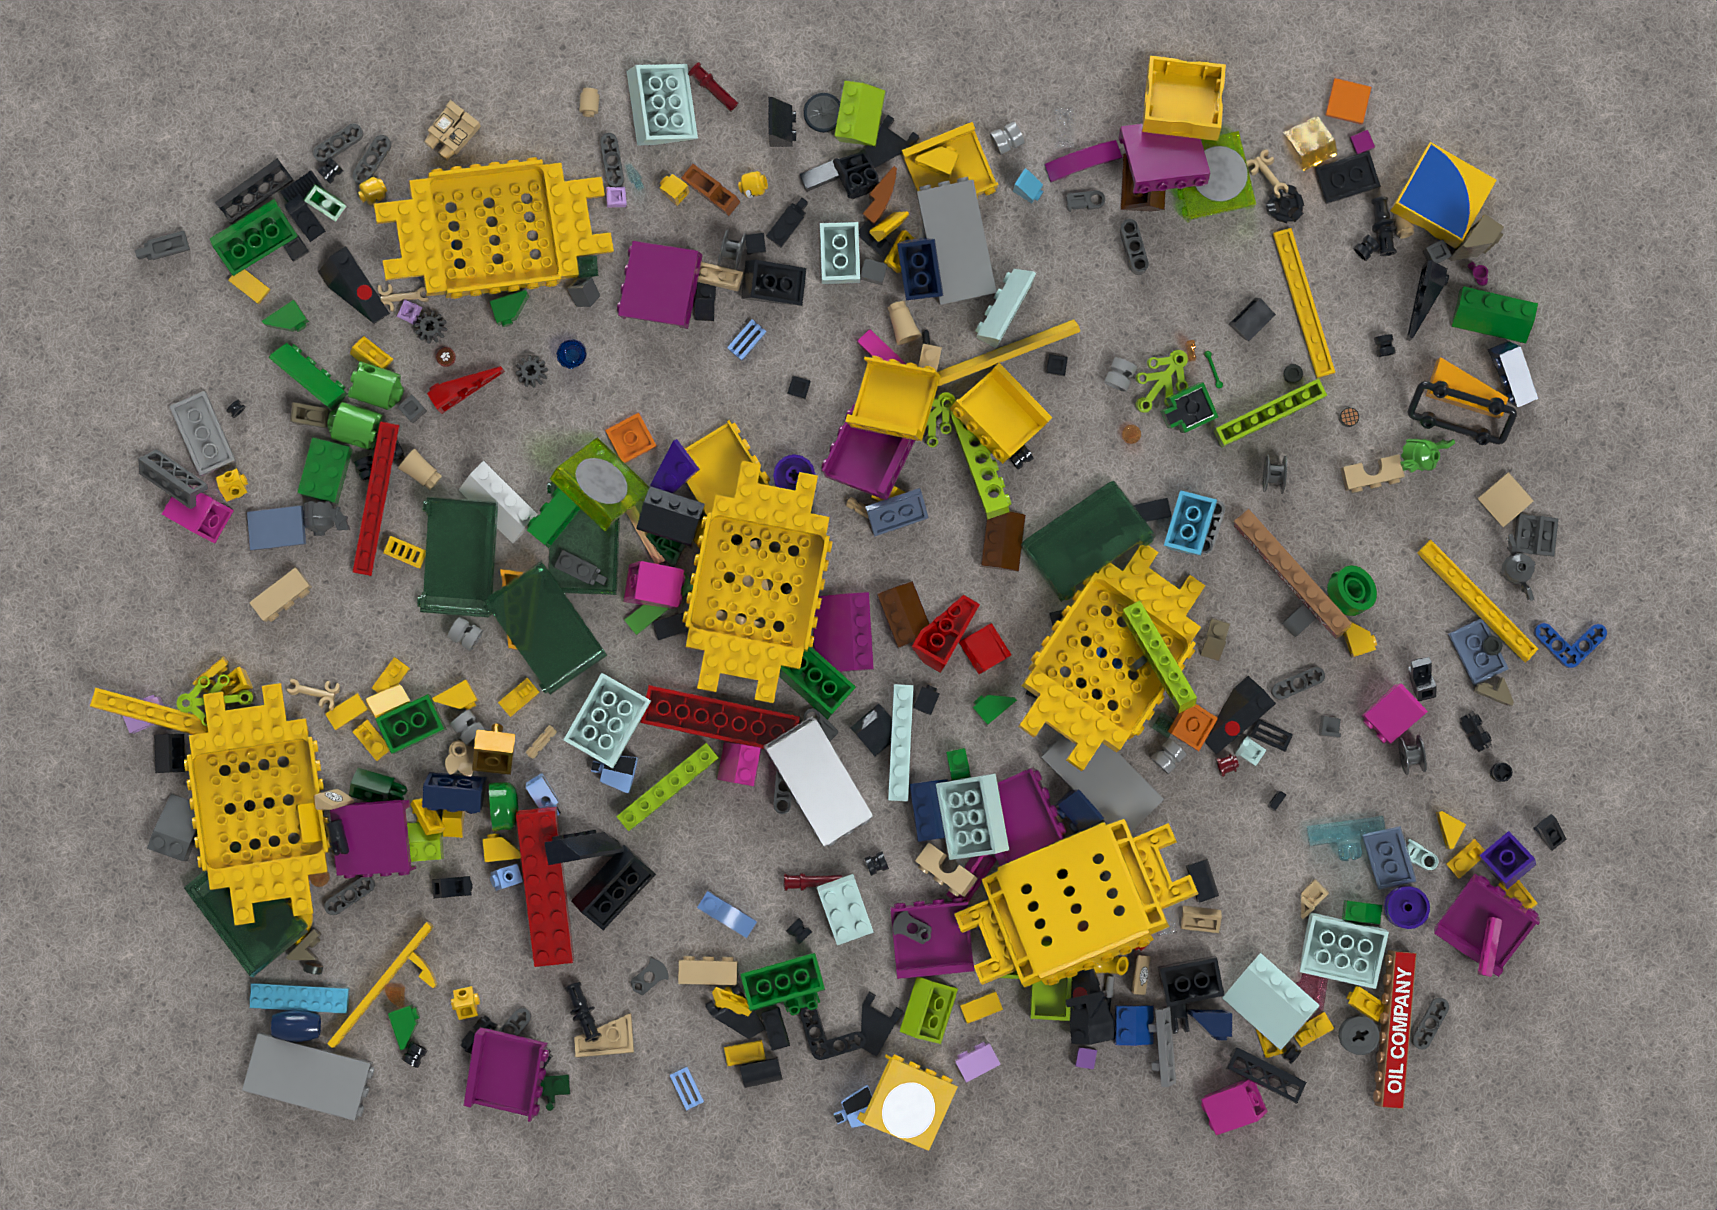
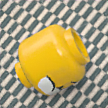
M755 171L743 174L741 181L738 182V187L741 193H744L747 198L763 195L765 190L768 189V183L765 175Z

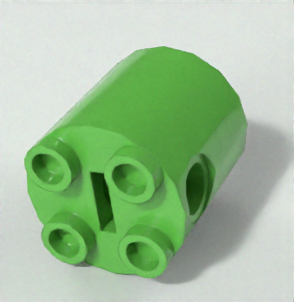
M360 361L357 372L353 371L350 381L353 382V387H350L348 397L390 410L401 401L404 393V387L400 383L401 374Z
M342 402L337 409L331 411L327 425L331 438L364 449L374 450L377 441L375 437L379 430L382 414Z

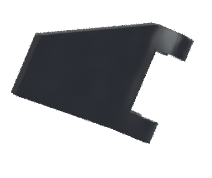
M887 115L879 127L876 147L867 145L864 150L873 162L874 168L902 154V150L915 145L920 138L919 135L912 132L908 140H904L889 129L895 120L890 115Z
M739 984L732 987L734 994L746 998ZM712 1000L705 1004L713 1018L747 1039H751L765 1030L754 1010L749 1016L736 1014L728 1008L717 1010Z
M869 991L862 1003L861 1032L867 1038L866 1044L862 1049L877 1057L903 1010L896 1007L891 1017L871 1006L876 995Z

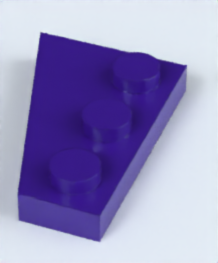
M677 439L673 440L649 487L673 494L700 470Z

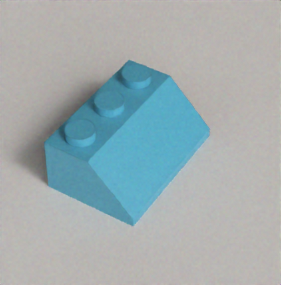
M1180 490L1164 546L1177 552L1201 556L1217 500Z

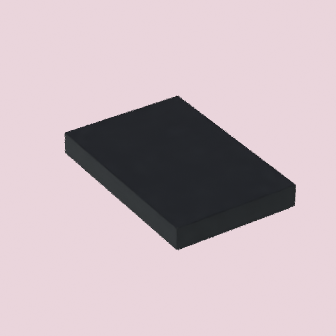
M1370 151L1314 168L1326 204L1381 187Z

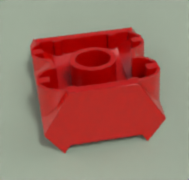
M992 623L959 642L979 675L1011 656L1010 651Z

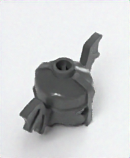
M314 501L304 503V526L313 531L314 536H325V532L331 529L334 523L339 531L350 530L347 522L348 516L341 513L340 507L333 509L329 501L325 503H314Z
M1509 534L1506 540L1508 542L1507 549L1511 555L1503 562L1500 572L1501 577L1503 576L1511 583L1521 584V591L1526 594V599L1533 601L1535 599L1532 590L1526 582L1531 579L1535 571V561L1523 553H1516V543L1513 534Z

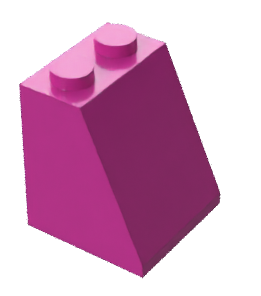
M201 492L196 495V506L192 509L171 497L162 515L193 533L216 543L234 510Z
M644 561L629 564L623 602L670 609L679 607L682 602L681 587L685 583L684 569Z
M1399 683L1389 689L1362 717L1364 718L1363 723L1370 730L1373 728L1378 733L1376 737L1383 744L1385 742L1391 744L1428 711L1402 683Z
M724 742L717 780L755 787L762 749Z
M1243 1079L1214 1091L1201 1099L1202 1109L1209 1117V1126L1216 1135L1257 1122L1268 1112L1257 1084L1248 1079Z

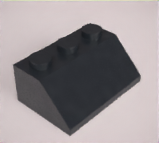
M649 487L636 529L692 546L703 517L705 504Z
M1216 956L1157 966L1167 1007L1225 996Z

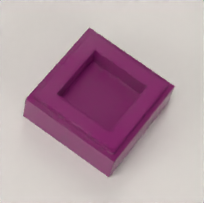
M1368 130L1350 137L1356 155L1375 148Z

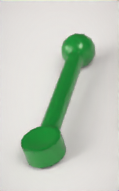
M1206 351L1204 355L1208 358L1215 377V386L1220 389L1223 387V382L1219 380L1211 358L1212 353Z

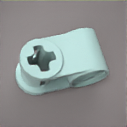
M1411 839L1408 840L1407 849L1412 864L1424 870H1433L1438 866L1439 861L1435 854L1426 850L1417 842ZM1427 856L1433 859L1431 867H1427L1424 864V859Z

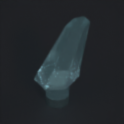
M631 163L627 164L626 169L631 184L634 183L638 191L645 188L640 180L642 176Z

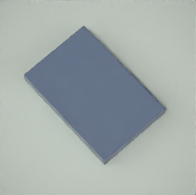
M920 488L865 506L874 537L929 518Z
M303 506L247 512L250 550L306 544Z
M1481 618L1448 634L1473 686L1509 669L1501 652L1490 656L1483 651V641L1487 637L1492 636L1487 624Z
M1401 826L1363 834L1362 837L1378 890L1416 882L1415 872Z

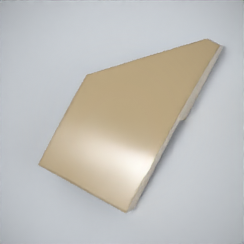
M1316 879L1301 892L1302 919L1309 915L1329 894Z

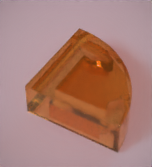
M1189 340L1185 345L1188 361L1192 362L1196 360L1194 350L1196 346L1194 340Z
M385 987L388 999L394 1005L404 1007L405 987Z

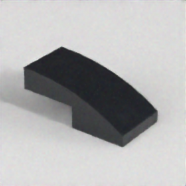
M867 220L859 229V238L882 258H885L895 242L888 235L878 242L869 232L875 225Z

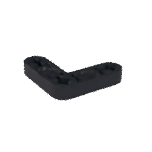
M804 1007L801 1010L802 1023L815 1059L825 1060L861 1049L866 1044V1035L861 1031L851 1032L827 1040L818 1009L810 1010L815 1013L812 1016L813 1022L817 1020L818 1023L812 1024L809 1027L807 1023H810V1018L804 1015L808 1008ZM817 1027L820 1029L821 1034L818 1038H813L810 1035L811 1028ZM855 1035L863 1038L860 1045L852 1043L850 1044L852 1048L848 1049L846 1037H849V1041L855 1039ZM823 1039L824 1042H820V1046L822 1049H826L823 1053L824 1056L816 1054L818 1045L817 1043L813 1045L812 1042ZM841 1040L844 1042L845 1047L842 1051H837L834 1048L835 1041Z

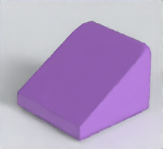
M1078 1046L1075 1067L1094 1069L1097 1050Z

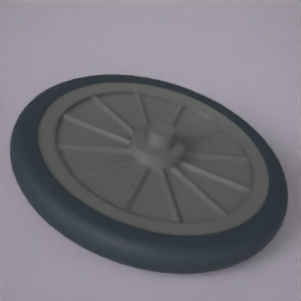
M818 93L809 98L803 111L807 125L811 129L823 133L836 129L841 103L839 99L829 93Z

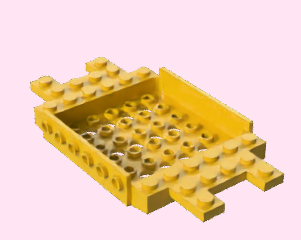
M537 157L528 158L523 162L509 160L506 164L491 162L488 166L473 164L469 168L463 169L461 166H455L446 171H443L441 168L433 169L425 179L409 180L411 199L375 203L373 205L376 224L396 222L401 258L382 261L385 281L423 276L426 296L445 295V298L458 299L468 295L474 297L484 293L514 292L523 288L554 287L563 279L579 276L577 257L614 252L611 232L592 235L586 199L605 196L602 177L564 181L562 163L543 165V160H538ZM529 194L532 197V202L529 204L523 203L521 196ZM486 198H491L494 201L492 208L484 206L483 201ZM447 203H454L457 209L454 213L446 211L445 206ZM525 213H533L535 220L530 223L525 221ZM488 217L496 218L497 225L495 227L487 225L486 220ZM452 221L459 224V230L456 232L448 228V224ZM535 231L538 234V239L530 241L527 238V233ZM493 235L500 238V244L497 246H493L489 242V238ZM452 241H461L462 248L454 250L451 247ZM533 249H537L541 253V257L537 260L530 257V252ZM500 254L503 257V262L495 264L492 261L493 255ZM456 259H463L465 261L463 269L455 267L454 261Z
M742 461L735 498L715 495L712 513L708 512L707 517L703 516L701 528H705L703 536L700 535L698 540V547H701L700 555L696 554L694 565L697 566L696 574L692 573L690 584L693 585V590L688 592L686 603L690 604L689 610L685 611L683 616V622L686 623L685 627L689 629L686 648L704 651L697 689L717 692L720 673L758 681L754 700L774 704L781 666L800 670L803 652H807L808 647L813 646L814 636H811L812 628H816L818 617L814 615L815 610L820 609L822 598H819L818 595L819 590H823L825 584L822 574L823 571L827 572L829 560H825L827 552L831 553L833 541H829L830 536L826 535L830 517L811 513L818 475L799 472L796 490L794 491L759 484L761 464ZM738 534L742 537L743 541L740 545L732 544L731 538L733 535ZM754 538L760 539L762 543L758 549H753L750 546V541ZM772 542L780 544V550L777 553L769 550V545ZM793 545L799 548V554L794 557L788 553V548ZM727 572H732L735 575V580L732 583L724 581V575ZM745 576L753 577L754 584L752 586L746 587L743 584ZM766 579L771 580L773 583L772 589L768 591L762 588V582ZM782 584H790L792 591L789 594H783L780 589ZM719 610L727 612L728 617L726 620L720 621L717 619L716 614ZM740 613L744 614L747 618L746 622L742 625L737 624L735 621V617ZM762 617L765 619L766 624L763 628H757L754 625L756 618ZM776 621H782L785 628L781 632H776L773 624Z
M1145 542L1140 544L1123 571L1109 561H1106L1097 573L1095 572L1091 576L1087 575L1082 582L1084 586L1081 591H1076L1072 597V600H1074L1070 606L1067 605L1063 610L1062 619L1055 622L1051 628L1053 630L1051 635H1047L1042 641L1041 645L1043 647L1039 652L1036 651L1030 659L1032 661L1028 668L1030 673L1021 685L1037 696V699L1018 727L1032 737H1035L1044 723H1046L1075 743L1076 746L1066 761L1080 771L1085 769L1101 743L1117 753L1121 750L1127 739L1130 740L1135 735L1139 736L1145 728L1143 726L1145 720L1149 721L1155 713L1153 710L1155 705H1160L1165 698L1163 695L1165 689L1149 662L1136 670L1138 673L1136 680H1131L1128 677V671L1131 670L1129 666L1144 654L1128 626L1120 627L1117 624V619L1122 617L1123 609L1141 601L1181 671L1185 667L1183 663L1186 658L1190 659L1195 652L1193 648L1196 643L1192 640L1201 626L1186 615L1205 585L1189 575L1180 589H1178L1154 572L1149 566L1159 552ZM1103 606H1108L1111 609L1110 616H1104L1101 613ZM1083 636L1090 638V646L1085 647L1081 644ZM1103 647L1106 650L1107 654L1104 658H1100L1097 655V648ZM1117 658L1122 661L1120 669L1113 667V659ZM1062 667L1069 668V677H1063L1060 674ZM1078 678H1083L1086 681L1085 688L1077 687L1076 680ZM1094 689L1101 691V699L1096 700L1092 697ZM1114 700L1117 703L1118 707L1115 711H1111L1108 708V701Z
M281 683L262 686L264 705L226 710L223 692L203 694L208 733L189 735L191 754L187 755V760H184L185 771H189L190 779H187L188 791L192 790V798H189L190 808L195 812L192 824L193 829H197L198 837H195L196 848L200 849V856H197L199 868L202 867L203 871L208 872L210 890L230 887L235 926L255 923L253 903L291 897L294 916L314 914L308 875L328 872L326 853H330L329 848L331 847L324 824L329 822L328 817L324 816V810H318L323 841L303 844L298 805L315 803L314 796L321 793V790H324L323 779H319L318 771H321L320 759H316V752H319L317 740L314 741L313 737H309L306 718L287 721ZM282 756L289 759L288 766L284 768L278 765V759ZM266 759L269 761L270 766L267 770L259 769L258 763L260 760ZM242 762L249 763V772L241 773L239 765ZM228 765L231 772L228 776L220 774L219 769L221 766ZM288 794L294 797V803L290 806L283 803L284 796ZM268 797L273 798L275 801V805L271 809H267L264 806V800ZM248 800L254 801L256 805L255 809L251 812L246 811L244 808V804ZM229 803H233L236 806L235 813L231 815L225 812V806ZM291 833L299 835L300 840L298 843L291 844L288 837ZM278 836L280 844L277 847H272L269 844L270 837ZM255 838L261 842V846L257 850H253L249 846L250 841ZM237 841L241 844V850L238 853H233L230 850L232 842Z
M1125 819L1108 825L1103 822L997 867V872L983 878L982 882L989 899L954 914L962 933L980 926L990 952L991 959L974 965L981 985L1014 971H1017L1021 984L1024 987L1042 981L1045 985H1055L1062 978L1074 977L1081 970L1093 969L1098 963L1110 962L1117 955H1126L1136 947L1141 948L1149 945L1154 940L1151 934L1169 927L1162 909L1198 895L1191 875L1172 882L1159 851L1177 843L1170 824L1167 823L1133 838ZM1102 854L1104 856L1101 864L1093 862L1095 855ZM1059 870H1067L1068 876L1065 879H1059L1057 877ZM1102 872H1110L1111 878L1108 881H1102L1100 879ZM1029 884L1032 886V891L1025 895L1021 892V889L1024 885ZM1071 886L1075 889V892L1072 896L1067 897L1064 895V890ZM1110 889H1116L1118 895L1116 898L1110 899L1107 897V892ZM1031 902L1039 904V908L1035 912L1028 910V905ZM1074 904H1080L1082 909L1080 913L1073 914L1071 907ZM1117 906L1125 908L1122 916L1114 914V909ZM1038 919H1043L1046 924L1044 928L1037 929L1035 928V922ZM1086 921L1089 927L1086 931L1078 930L1080 922ZM1046 936L1052 938V944L1048 947L1042 945V939Z

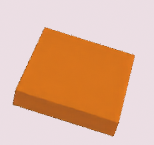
M1334 78L1325 116L1362 125L1372 87Z
M639 412L605 430L623 464L657 447Z
M1196 704L1178 713L1168 733L1193 749L1200 751L1218 718Z

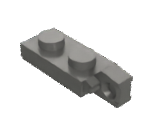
M180 231L148 240L147 243H144V248L135 250L138 259L147 257L149 261L188 251L190 247L185 231Z
M562 550L554 568L587 584L594 585L596 581L605 586L607 578L599 574L601 570L598 567Z

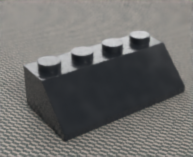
M596 830L551 837L552 841L544 842L548 865L624 852L623 847L605 832L597 833Z
M625 845L622 846L624 852L616 853L571 900L584 916L603 931L656 875L653 870Z

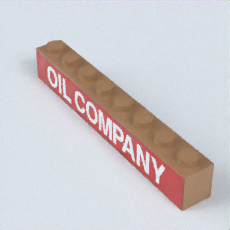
M1249 509L1234 521V527L1335 639L1339 638L1351 627L1352 623Z
M1388 950L1385 956L1386 974L1383 976L1385 987L1381 997L1384 1010L1380 1014V1046L1376 1056L1378 1070L1375 1073L1376 1090L1373 1093L1375 1105L1379 1107L1404 1109L1417 953Z

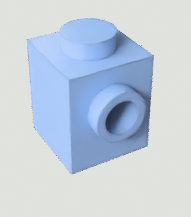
M518 864L490 872V881L496 891L523 882Z

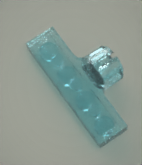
M1383 816L1306 827L1309 846L1336 844L1339 858L1342 861H1349L1350 854L1352 860L1359 859L1362 856L1360 841L1363 839V834L1386 829Z

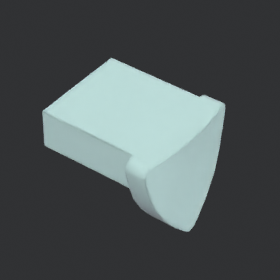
M1246 736L1238 746L1235 755L1237 757L1241 756L1256 766L1266 752V749L1251 740L1250 736Z

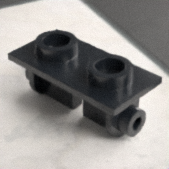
M1474 711L1468 714L1469 718L1467 715L1461 717L1460 724L1466 734L1474 732V735L1469 737L1474 749L1480 752L1485 749L1484 745L1486 748H1489L1492 745V739L1488 731L1483 730L1481 726L1483 722L1478 714L1475 715Z
M484 1015V1017H480L473 1028L476 1031L480 1027L495 1031L498 1024L490 1021L491 1019ZM471 1030L461 1040L462 1043L460 1045L465 1049V1052L472 1054L475 1036Z

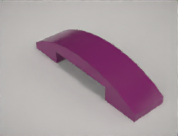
M1113 140L1046 163L1045 168L1050 182H1054L1071 174L1103 163L1107 164L1123 157L1117 140Z

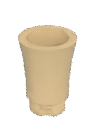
M905 301L895 302L887 307L897 345L909 343L922 336Z
M413 449L398 467L399 470L408 474L429 490L442 477L416 449Z

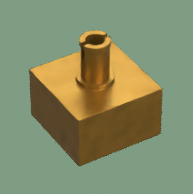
M492 724L491 731L477 730L472 771L511 775L515 734L502 733L503 726L501 724Z

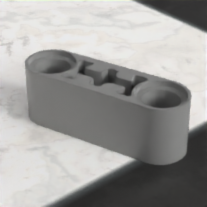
M1217 500L1216 505L1220 507V514H1213L1212 519H1218V521H1213L1212 528L1214 530L1210 531L1209 536L1205 540L1209 548L1207 551H1202L1201 555H1206L1212 551L1225 513V505Z

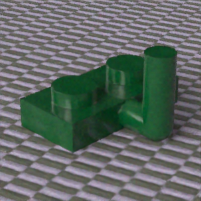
M569 1074L545 1076L544 1080H541V1086L543 1087L541 1096H547L548 1104L546 1109L548 1111L555 1108V1095L571 1094Z

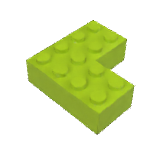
M1042 940V945L1045 947L1052 944V941ZM1014 971L1000 978L1019 979L1017 971ZM1072 977L1062 978L1055 985H1045L1042 981L1032 984L1029 1018L1070 1021V1007H1067L1065 1000L1071 999Z

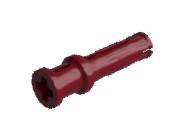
M700 62L696 63L688 72L689 76L694 77L700 83L699 86L701 88L709 90L730 112L737 107L739 103L713 79L714 77L711 73H708L701 67Z
M800 873V875L789 876L784 874V891L788 889L804 891L806 887H817L840 879L842 875L805 876V874Z

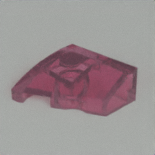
M1303 973L1300 981L1296 982V985L1320 1005L1317 1010H1324L1328 978Z

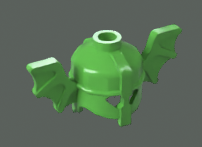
M1407 439L1401 457L1404 459V461L1400 462L1403 471L1408 470L1410 473L1417 469L1432 471L1436 468V464L1440 459L1439 449L1451 447L1455 444V440L1446 441L1442 439L1440 442L1434 443L1426 439Z

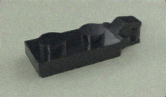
M801 198L796 205L792 203L788 206L766 237L782 248L803 221L806 212L803 210L808 205V201Z

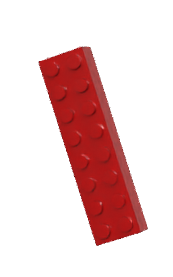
M648 685L646 698L651 700L640 723L764 749L763 746L797 726L800 717Z
M557 806L519 810L516 814L534 967L573 963L574 950L563 863L548 865L544 843L552 841L551 837L560 835Z

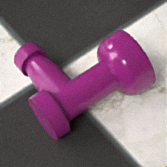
M1474 262L1469 263L1467 267L1473 272L1478 285L1485 286L1488 283L1487 267L1484 265L1476 266Z

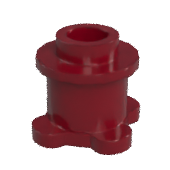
M1229 754L1228 757L1222 759L1215 758L1222 777L1226 773L1237 772L1236 768L1239 767L1236 756L1232 757Z

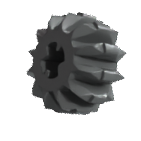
M431 311L430 316H428L427 312H423L425 318L422 319L418 316L417 319L421 323L414 324L416 328H420L415 333L416 335H421V341L426 339L427 343L430 344L433 338L435 343H438V335L441 338L445 337L441 331H447V328L443 326L447 322L446 320H441V314L435 317L434 311ZM434 323L435 329L428 331L427 325Z
M528 355L527 362L522 358L523 365H516L521 370L516 371L515 374L521 376L518 379L520 383L525 381V387H528L531 382L532 387L536 388V381L542 385L543 383L540 378L547 379V376L542 373L548 372V368L543 367L546 363L544 360L539 362L540 358L538 356L533 361L532 356ZM531 367H534L535 375L532 373V376H529L530 374L527 370L529 368L532 370Z

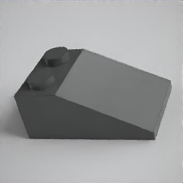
M174 794L170 795L153 830L147 849L180 861H188L195 843V837L198 835L197 829H193L192 824L195 812L191 810L188 799Z

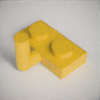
M715 987L712 994L717 1007L728 1008L736 1014L749 1016L752 1012L749 1010L747 999L733 994L730 987H725L724 990Z

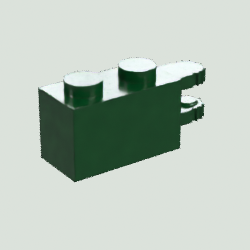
M357 768L350 783L349 796L367 802L404 800L403 795L408 790L406 786L394 782L395 778Z

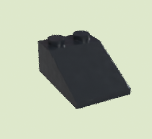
M768 97L770 147H793V141H796V130H793V123H796V111H793L792 105L774 97Z
M756 259L745 261L741 299L802 306L807 268Z

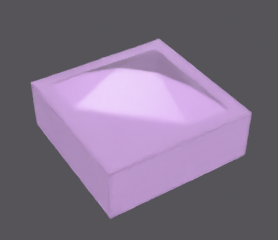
M606 187L607 208L626 207L625 187Z
M404 299L397 317L415 324L422 307Z

